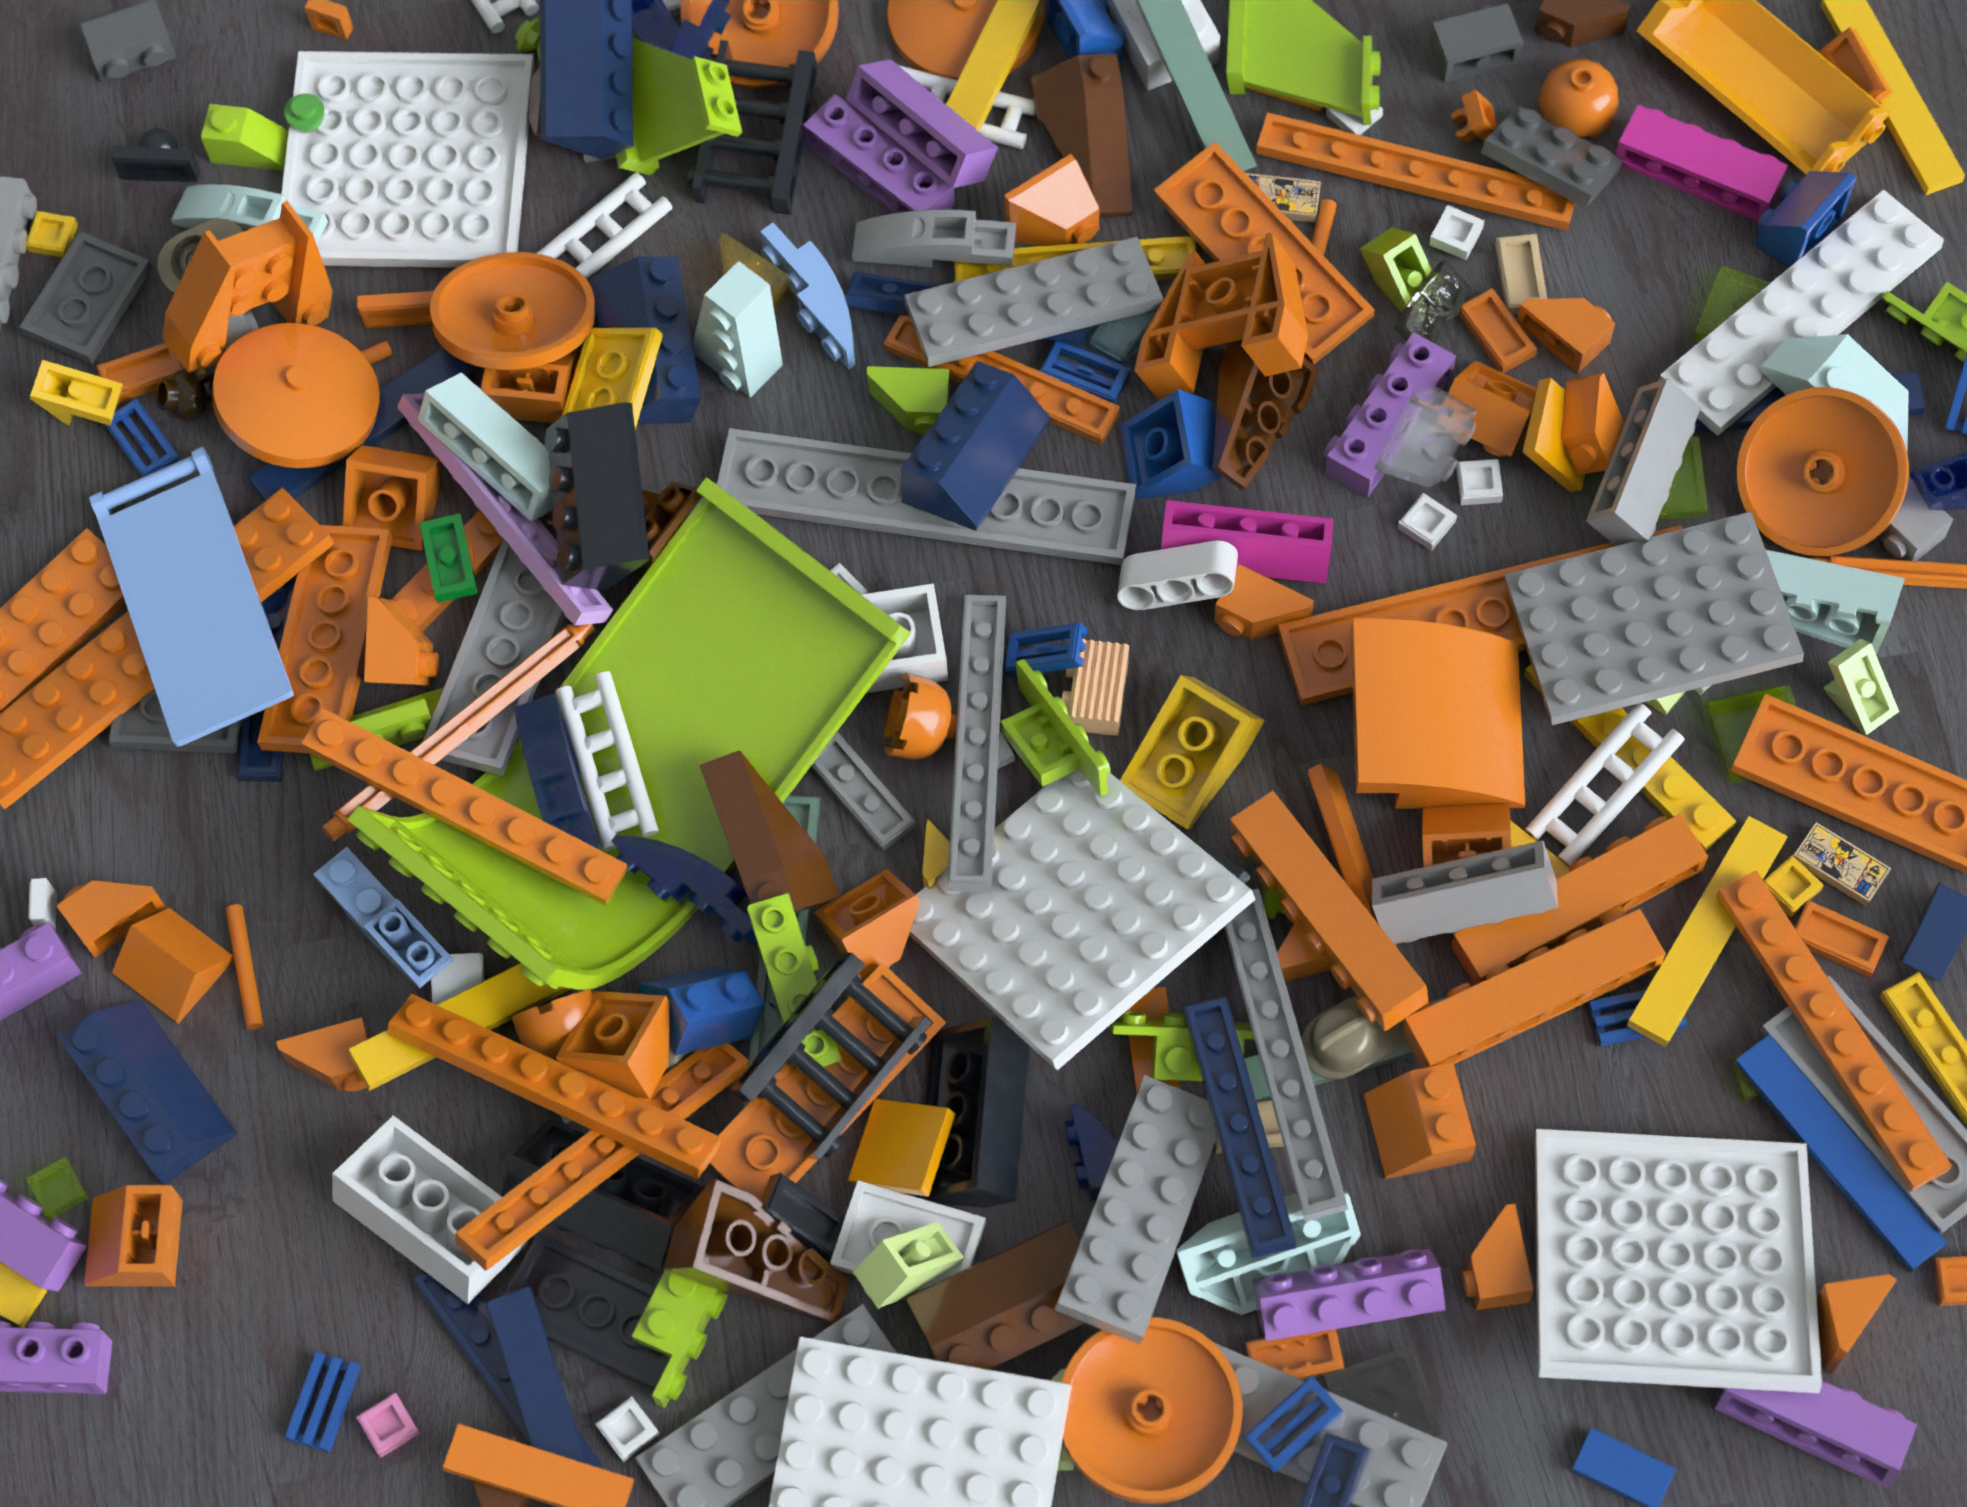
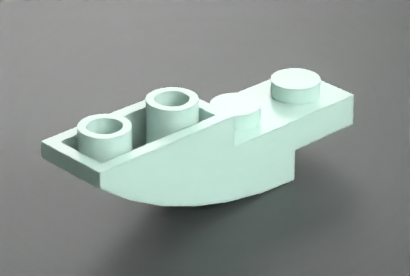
M220 184L195 185L186 188L171 221L174 225L190 229L204 221L219 218L230 220L246 231L280 218L281 205L286 199L281 194L249 187ZM290 204L312 232L318 244L328 222L325 214Z

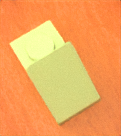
M1860 639L1828 662L1835 679L1824 687L1825 692L1861 733L1869 734L1899 712L1870 642Z

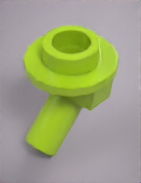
M536 18L531 22L527 20L520 26L515 40L518 42L517 51L520 53L537 50L540 65V18Z

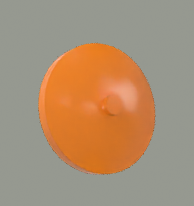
M681 0V21L688 44L696 57L710 60L713 53L718 54L720 40H725L729 42L733 56L732 60L789 67L790 63L796 64L798 50L814 52L818 64L828 51L838 24V0ZM729 76L732 85L746 89H771L787 85V83Z
M889 0L888 25L892 42L899 55L911 68L958 80L998 0ZM1044 2L1008 74L1025 63L1036 49L1044 28Z
M505 252L469 261L444 277L432 295L430 315L432 330L436 339L445 350L456 358L483 368L520 370L556 361L568 355L582 344L594 325L595 303L593 290L587 279L568 263L537 253Z
M281 323L264 326L236 340L224 352L218 362L212 390L214 412L227 436L238 447L253 457L270 464L290 468H312L328 465L354 452L368 438L374 427L380 398L376 374L367 358L358 348L334 332L318 326L300 323Z
M1818 387L1803 389L1786 395L1772 403L1750 426L1742 442L1737 462V484L1741 501L1746 512H1752L1757 528L1767 538L1781 547L1811 556H1830L1846 553L1860 548L1875 539L1889 526L1897 515L1905 498L1909 479L1907 450L1904 440L1892 419L1871 400L1860 394L1840 388Z
M1151 1317L1141 1344L1101 1330L1080 1347L1066 1368L1061 1383L1070 1384L1072 1387L1062 1441L1068 1455L1078 1470L1096 1487L1106 1493L1126 1501L1143 1504H1158L1179 1500L1209 1484L1221 1472L1232 1456L1242 1424L1243 1404L1239 1383L1232 1366L1222 1351L1210 1339L1194 1328L1174 1320Z

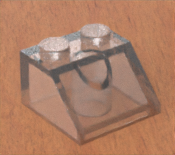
M1436 386L1413 394L1374 469L1428 488L1440 483L1441 480L1446 482L1457 465V460L1453 457L1459 445L1465 446L1476 429L1477 424L1472 422L1478 410Z

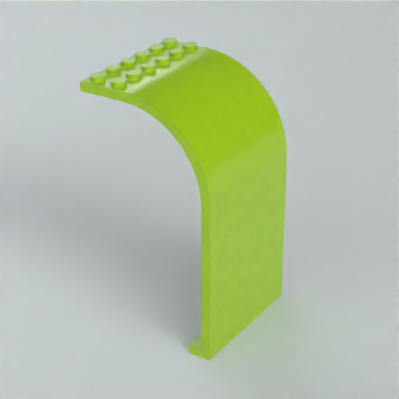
M707 477L696 490L703 496L561 685V687L571 686L574 696L578 697L598 689L594 678L596 674L605 671L611 672L659 832L644 837L642 836L640 826L636 825L616 833L619 847L603 851L556 693L532 725L516 742L504 775L500 776L486 772L472 784L626 863L627 871L606 906L425 812L411 817H395L357 806L348 818V821L359 829L356 836L363 843L376 851L381 847L392 857L388 862L392 867L409 878L413 874L425 884L421 890L439 904L443 905L446 901L457 910L454 917L461 924L474 932L478 928L490 937L487 944L495 952L507 959L511 955L523 964L520 969L521 973L539 986L546 983L556 990L559 986L575 990H587L605 985L639 965L676 934L736 866L699 765L740 750L783 803L911 634L906 628ZM603 705L580 714L587 737L610 729ZM615 745L592 753L599 777L622 768ZM627 785L604 793L611 817L634 808Z

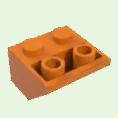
M575 349L556 361L528 369L496 370L485 368L481 390L514 420L555 423L562 417L581 351L580 349Z
M1510 803L1423 807L1422 840L1424 867L1511 848Z
M125 1185L93 1197L85 1286L175 1287L183 1200L171 1185Z

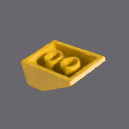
M1180 675L1120 781L1152 808L1185 829L1190 830L1244 758L1265 720L1197 678Z

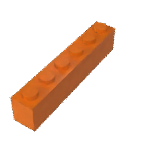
M1271 791L1230 818L1233 831L1230 841L1236 852L1242 859L1250 857L1258 867L1254 871L1260 883L1267 891L1274 888L1282 898L1279 904L1287 918L1293 924L1299 921L1306 929L1307 933L1304 936L1309 946L1317 956L1325 954L1333 964L1330 967L1332 975L1343 989L1350 986L1359 998L1356 1000V1004L1368 1022L1371 1023L1376 1020L1381 1028L1387 1031L1428 1003L1427 985L1274 791Z
M1678 814L1670 819H1667L1666 816L1659 817L1645 826L1643 829L1644 833L1630 840L1628 836L1621 837L1611 843L1606 848L1607 852L1595 859H1592L1591 856H1586L1570 866L1569 873L1556 879L1558 908L1547 910L1540 914H1528L1506 919L1496 924L1469 927L1454 933L1451 948L1474 986L1485 981L1486 975L1494 969L1503 965H1509L1511 969L1524 963L1525 957L1539 948L1548 947L1550 951L1563 945V940L1570 934L1580 929H1587L1589 932L1601 926L1602 922L1612 914L1619 911L1627 912L1703 871L1708 855L1682 815Z
M1641 909L1626 914L1625 911L1616 912L1602 922L1603 926L1591 932H1588L1587 929H1580L1567 936L1563 940V945L1550 951L1548 947L1539 948L1527 955L1524 959L1525 962L1511 969L1509 965L1500 966L1488 973L1485 981L1471 987L1470 983H1465L1449 991L1446 995L1447 999L1434 1005L1428 1001L1427 1004L1404 1019L1402 1034L1420 1067L1426 1068L1449 1062L1456 1064L1659 969L1666 953Z

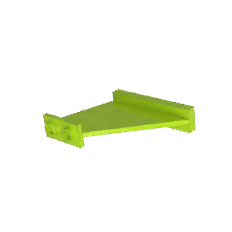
M1230 0L1226 71L1230 95L1246 94V86L1360 116L1363 117L1364 126H1371L1372 110H1379L1380 102L1379 85H1373V76H1380L1381 68L1380 51H1373L1372 36H1363L1362 43L1312 0Z
M632 38L633 147L616 153L618 168L651 176L659 168L658 159L722 134L738 137L742 133L727 65L696 56L689 59Z

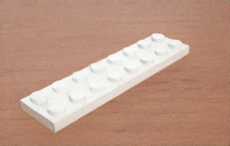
M1883 190L1660 374L1658 381L1668 378L1701 407L1697 418L1719 436L1777 387L1758 368L1785 339L1839 335L1882 299L1886 291L1890 292L1938 252L1942 247L1944 239Z

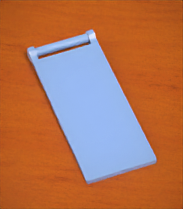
M203 446L191 451L192 456L104 495L102 492H98L89 496L172 741L177 747H181L291 698L294 694L217 483L211 460ZM199 471L200 476L111 515V509L194 472Z

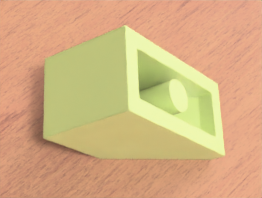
M936 1222L882 1240L854 1269L853 1273L863 1286L865 1293L872 1299L876 1307L880 1308L910 1296L958 1264L964 1257L941 1224Z

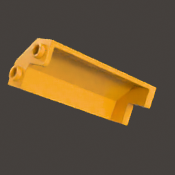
M1658 0L1636 30L1806 175L1809 171L1839 172L1848 159L1866 143L1871 144L1885 129L1883 121L1890 112L1756 0Z

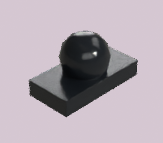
M162 128L150 129L142 135L139 147L113 146L111 159L122 180L198 182L200 168L192 149H179L176 138L168 130Z
M779 1172L770 1176L761 1203H763L761 1208L776 1221H783L791 1229L790 1234L807 1249H814L824 1259L832 1257L845 1217Z

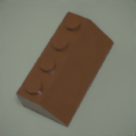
M1069 1221L1063 1222L906 1297L905 1299L932 1359L974 1368L991 1369L1084 1324L1085 1322L1055 1310L1081 1242Z

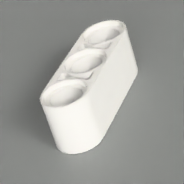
M1209 541L1127 556L1121 566L1117 593L1118 601L1128 609L1146 610L1226 596L1234 588L1238 559L1237 550L1228 542Z

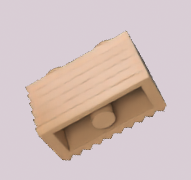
M1082 638L1081 640L1086 643L1085 651L1079 654L1084 659L1083 667L1066 669V677L1073 678L1071 691H1063L1062 701L1066 706L1071 721L1074 725L1077 723L1081 724L1085 732L1119 736L1129 665V645L1117 642L1110 643L1109 641L1102 642L1100 640L1095 642L1092 639L1085 640Z

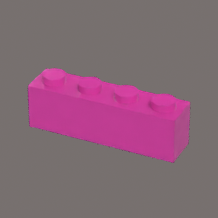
M1637 105L1618 143L1616 156L1623 159L1622 167L1755 221H1759L1763 213L1772 206L1781 188L1788 166L1769 154L1757 153L1742 147L1734 140L1722 139L1705 132L1697 125L1685 124L1666 116L1657 109H1648Z
M1166 500L1161 549L1209 541H1224L1236 548L1238 553L1237 567L1240 564L1270 578L1326 584L1332 546L1333 518Z

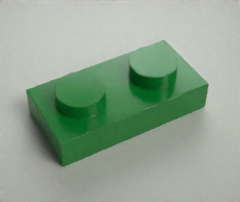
M461 514L420 522L436 602L439 603L478 594Z

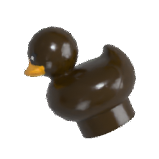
M186 369L176 371L170 378H160L156 388V400L159 409L171 411L173 415L184 421L200 417L206 411V405L202 402V399L212 400L214 373L200 369L196 377L193 371L188 373Z

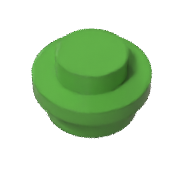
M303 93L294 96L287 102L284 114L288 124L300 132H312L321 125L325 116V108L317 96Z

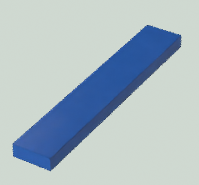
M1770 1034L1735 1060L1734 1065L1796 1139L1800 1143L1807 1145V1152L1910 1273L1947 1244L1946 1240Z

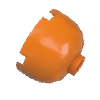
M1573 59L1559 64L1548 73L1539 91L1538 107L1541 117L1550 121L1556 127H1565L1572 130L1579 137L1592 135L1591 139L1601 136L1611 127L1618 110V87L1613 76L1602 65L1588 59Z
M906 672L899 679L907 682L903 691L894 689L889 704L884 736L890 737L893 735L892 748L884 746V752L887 756L919 760L937 752L943 745L945 738H953L957 727V715L951 713V700L947 692L939 684L926 677Z
M594 989L574 993L553 1000L551 1003L541 1007L536 1006L512 1016L517 1035L523 1046L554 1059L571 1030L584 1017L591 1003Z

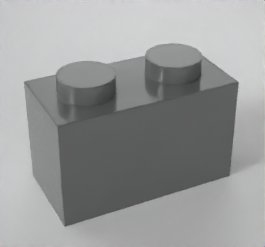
M150 0L80 24L92 60L102 82L120 79L129 73L150 66H159L168 60L177 58L156 0Z
M1506 3L1498 6H1484L1475 12L1459 16L1448 15L1439 21L1432 22L1430 47L1443 81L1447 83L1520 64L1523 40L1509 4Z

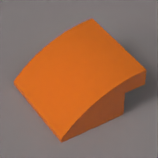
M1353 618L1351 626L1356 793H1395V809H1423V807L1510 803V808H1525L1518 643L1490 633L1441 623L1386 618Z

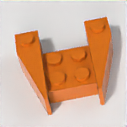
M288 201L282 202L280 218L218 241L210 230L203 233L165 312L163 340L188 373L202 367H211L219 362L225 352L228 323L231 316H240L249 309L272 302L288 323L314 326L329 317L333 291L315 237Z
M1266 233L1262 251L1205 264L1196 251L1189 253L1142 337L1134 369L1158 400L1165 398L1176 390L1194 393L1203 349L1243 339L1241 346L1264 376L1302 368L1308 332L1295 263L1273 233Z

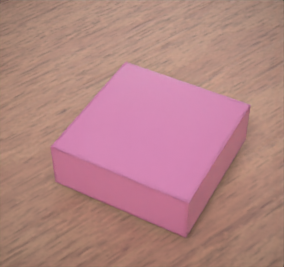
M396 1393L356 1416L380 1458L420 1434Z

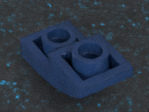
M1938 882L1917 920L1920 923L1899 960L1942 982L1967 933V897Z

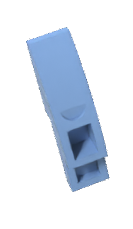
M771 223L760 231L763 248L760 250L762 257L772 269L778 267L785 275L788 287L797 296L799 312L796 315L803 328L808 333L814 331L822 339L821 344L832 360L840 359L848 370L855 366L852 326L846 300L834 272L811 240L797 249L774 223Z
M348 847L344 848L313 874L320 885L342 907L347 917L419 989L453 961L446 950L409 910L385 889Z

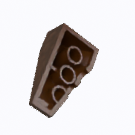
M1077 55L1032 77L1030 87L1035 115L1042 127L1046 126L1054 140L1053 148L1058 157L1063 156L1065 158L1072 154L1076 159L1099 207V217L1132 216L1133 206L1124 96L1117 55Z
M1243 339L1228 343L1219 368L1212 467L1239 489H1245L1268 459L1271 446L1278 438H1283L1289 430L1287 425L1293 416L1301 413L1307 406L1319 372V368L1304 357L1301 369L1264 376L1241 346Z
M740 750L699 765L750 904L789 893L794 912L797 914L840 898L825 855Z
M711 1180L675 1225L663 1270L702 1285L826 1323L834 1324L839 1321L849 1281L814 1249H807L791 1235V1229L783 1221H776L761 1208L763 1203L754 1195L721 1181Z

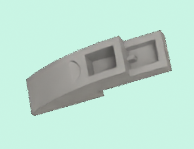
M966 210L908 211L873 217L856 222L852 261L930 268L933 266V260L1012 266L1016 223L977 220L976 211Z

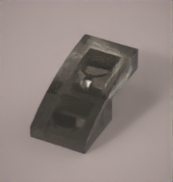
M1446 260L1439 262L1413 294L1394 329L1406 341L1414 332L1435 343L1445 320L1457 317L1471 286Z

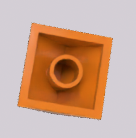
M168 908L130 926L112 974L175 1023L179 1024L234 961V956L171 908Z
M1888 1274L1824 1284L1816 1296L1820 1356L1825 1371L1832 1375L1897 1279Z

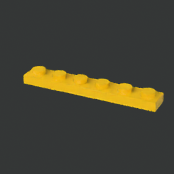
M1531 664L1525 669L1524 676L1540 691ZM1622 708L1570 722L1598 748L1627 716V713ZM1631 735L1615 755L1635 770L1650 754L1651 750ZM1671 756L1639 790L1667 819L1681 814L1705 852L1735 826L1736 820Z

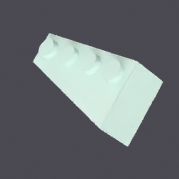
M738 261L704 295L692 346L694 355L716 371L721 381L729 389L735 392L739 389L749 398L783 366L770 284Z
M1766 550L1796 632L1845 648L1862 639L1870 642L1875 654H1877L1891 623L1905 578Z

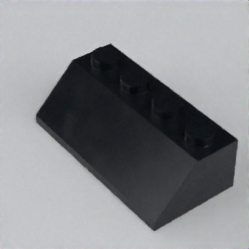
M628 402L569 412L546 429L545 447L549 454V486L553 493V525L557 532V564L561 571L562 585L606 591L650 560L633 405Z
M988 1017L942 1029L931 1039L925 1105L949 1108L955 1113V1117L929 1196L917 1195L916 1198L942 1205L982 1208L1016 1201L1029 1044L1000 1019Z
M548 1119L512 1155L501 1197L585 1134L552 1119ZM635 1157L551 1221V1223H554L561 1230L574 1232L592 1240L601 1248L612 1249L630 1257L639 1265L652 1267L660 1271L666 1261L675 1225L705 1187Z

